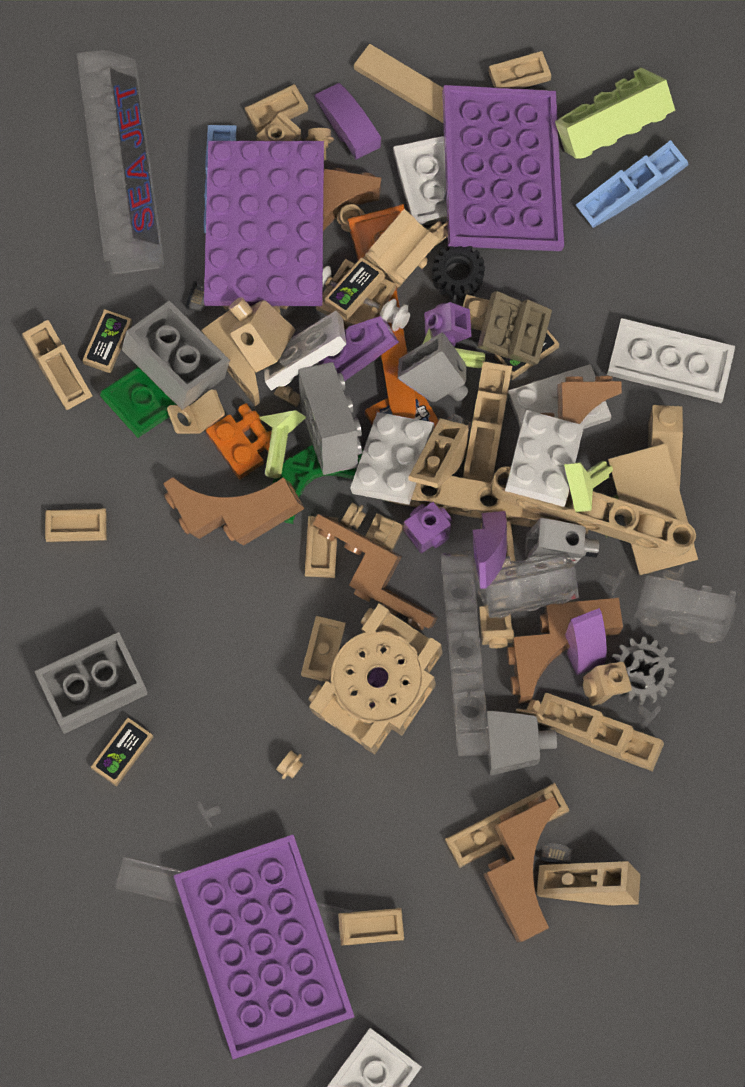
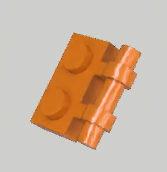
M247 403L238 408V412L243 417L238 423L229 414L205 430L206 435L239 480L264 464V460L259 453L265 449L269 451L271 431L267 432L260 422L259 414L256 411H252ZM250 428L258 438L254 443H251L244 434Z

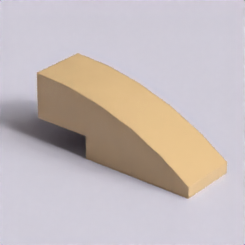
M49 320L22 333V338L66 411L92 397L90 390Z

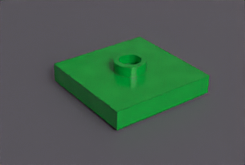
M139 367L115 381L100 393V397L137 438L169 418L167 407L177 405Z

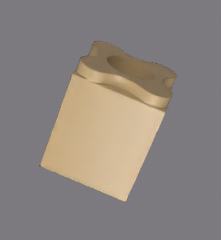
M403 209L368 250L363 259L383 271L385 279L395 283L398 289L417 266L421 269L426 266L428 260L426 255L440 239L424 228L409 212Z

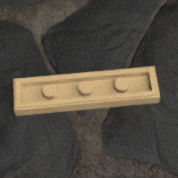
M369 44L355 62L354 70L443 123V87Z
M553 783L446 838L445 842L458 867L461 868L503 846L494 827L501 823L499 816L513 809H516L519 814L529 809L526 804L527 802L541 795L544 796L545 800L554 797L559 806V809L551 816L548 822L568 813L569 808L556 784Z

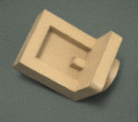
M510 605L479 607L482 645H489L490 648H504L508 646L507 643H512L514 630H512Z
M624 662L596 666L583 676V690L585 695L589 697L591 706L602 704L613 695L628 693L632 690Z

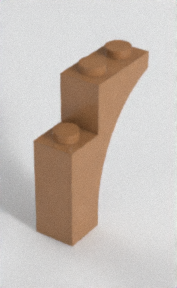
M340 168L324 169L323 232L337 218L338 213L344 206L349 204L358 206L368 202L379 201L381 178L371 173H348Z
M581 376L565 377V382L557 384L558 419L580 424L599 404L622 393L621 381H613V376L595 377V382H583V377ZM540 413L554 417V413Z
M174 477L163 483L168 491L164 494L167 502L173 509L177 508L181 515L178 521L187 535L191 533L198 539L225 524L223 529L231 541L236 540L244 546L305 509L293 486L285 478L260 491L238 497L204 495L187 488Z
M619 598L546 604L544 614H540L541 632H546V634L513 637L512 647H507L508 664L514 665L515 676L510 678L512 695L518 696V704L530 703L535 686L544 670L557 656L569 649L570 645L565 634L571 619L600 608L606 636L620 635L623 624Z
M541 795L526 803L529 809L519 814L516 809H513L499 816L501 823L494 826L511 860L507 862L506 858L502 857L488 864L490 871L483 875L517 942H523L549 928L535 894L533 863L539 837L551 816L559 809L554 797L545 800L544 796Z

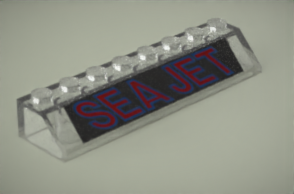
M108 50L77 53L107 275L165 268L136 60Z

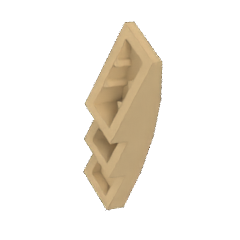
M483 361L463 478L492 483L512 366Z
M545 693L537 711L544 718L543 721H538L539 724L551 730H556L557 733L593 749L652 772L664 746L663 740L635 731L631 725L605 717L600 711L549 693Z

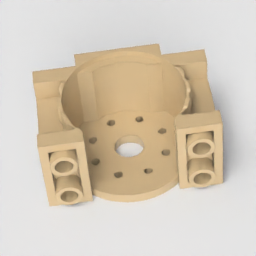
M378 604L375 610L369 608L361 620L363 633L350 639L339 650L332 665L331 683L326 681L323 687L317 685L308 699L311 701L309 708L314 715L323 721L325 720L364 746L365 749L374 755L391 730H394L401 736L404 734L436 686L434 676L429 673L443 654L442 646L433 638L429 639L391 614L381 604ZM386 648V652L382 653L381 649ZM364 652L365 657H360V653ZM399 660H404V663L399 664ZM380 667L387 671L388 681L383 687L375 688L368 683L367 676L372 669ZM353 670L354 673L349 675L348 671ZM406 680L409 682V684L403 685V681ZM353 691H357L356 696L352 695ZM395 698L396 704L391 703V699ZM370 703H375V707L371 708L369 706Z

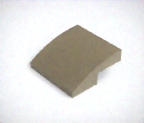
M501 292L491 293L477 347L502 357L537 365L540 360L552 310L528 299L520 301Z

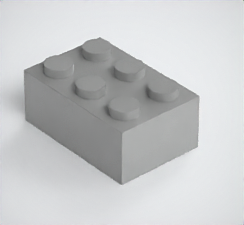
M170 301L128 329L125 333L122 351L182 410L225 379L230 362Z
M333 362L299 369L300 408L302 414L307 417L304 420L323 475L358 467V455L362 454L358 436H361L362 432L358 418L353 419L351 414L353 413L350 395L345 396L343 391L345 390L343 374L336 372Z
M119 632L34 671L64 734L148 695L143 680Z

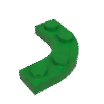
M313 445L286 460L283 464L281 477L278 479L274 478L272 484L285 478L291 483L300 499L305 487L311 481L325 476L322 473ZM362 454L358 455V464L360 462ZM357 467L326 475L353 480ZM296 514L284 522L294 524Z

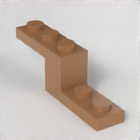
M324 514L317 515L313 525L320 528L318 534L331 541L338 538L346 542L344 548L357 555H360L362 551L365 553L349 586L356 589L354 591L356 596L370 602L371 598L377 600L394 616L399 612L408 617L407 623L423 631L424 627L430 629L434 626L438 616L386 589L402 558L401 555Z

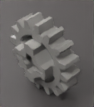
M642 637L640 644H636L632 638L628 642L629 648L621 644L618 648L620 655L613 654L611 661L614 663L624 662L630 656L631 666L626 668L630 683L639 686L641 689L631 685L632 690L628 692L627 696L628 702H631L634 697H638L639 705H643L645 698L648 697L651 703H655L657 693L665 697L667 694L665 687L671 688L674 684V681L669 677L675 676L677 669L669 668V666L673 664L675 659L674 657H665L668 648L664 647L659 650L657 648V640L648 645L646 637ZM645 653H648L655 658L645 655ZM639 666L643 670H649L646 676H644L643 672H636ZM662 671V679L658 685H655L654 675Z

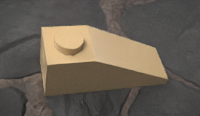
M229 310L203 328L201 332L230 360L227 372L254 406L260 403L255 371L231 337L230 331L238 319Z
M653 405L648 421V448L667 443L680 490L683 409L682 406Z
M440 418L409 475V481L438 488L457 472L467 453L468 425Z
M628 861L539 865L537 895L539 897L601 905L639 904L640 873Z

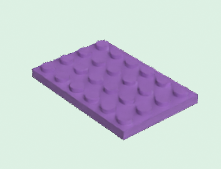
M444 85L442 97L448 246L562 251L564 248L559 141L558 129L555 123L557 120L556 91Z
M208 141L205 306H230L239 297H243L249 306L261 300L267 301L271 306H322L324 141Z
M294 834L174 875L233 1060L355 1017Z

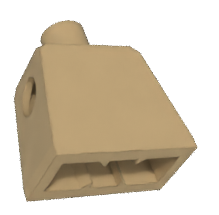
M239 297L229 306V310L238 319L230 334L251 367L257 373L278 362L295 329L267 301L261 300L249 306L243 297Z

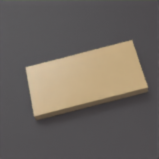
M667 443L608 459L609 466L613 468L611 473L619 500L688 523ZM623 516L625 525H629L628 519ZM679 533L673 534V539L676 543L681 545L687 544L684 535ZM631 543L639 575L698 560L694 543L688 552L680 556Z

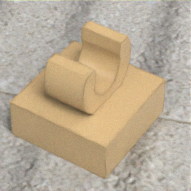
M376 513L365 537L393 551L404 525Z

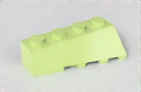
M640 67L634 71L635 77L627 81V79L623 78L615 83L616 89L614 91L601 92L594 96L593 104H582L556 120L555 123L564 151L576 159L586 158L594 150L602 146L613 145L617 142L618 138L626 134L637 133L643 126L665 119L667 114L675 111L667 80Z

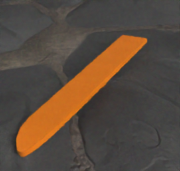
M396 289L389 301L396 299L397 307L400 308ZM388 322V325L392 330V324ZM399 328L397 331H393L399 342L381 355L388 400L392 415L415 419L416 399L414 390L398 379L399 359L408 354L404 329Z

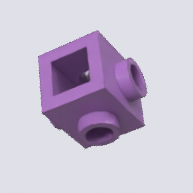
M449 302L438 304L436 308L424 313L425 336L429 328L433 337L443 332L453 346L459 341L472 337L470 309Z
M434 502L427 506L421 504L410 513L411 517L404 521L403 531L421 554L432 546L435 548L441 546L449 539L448 535L450 534V522H452V519L443 507L438 508Z

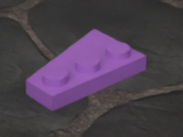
M379 316L349 326L345 330L346 345L334 356H327L322 359L317 365L333 362L336 372L342 373L344 381H346L399 341L385 318Z

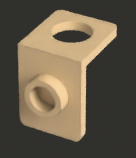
M213 389L183 410L178 405L167 407L174 430L178 434H200L225 415L217 391ZM178 413H182L187 418L188 426H184L179 421Z

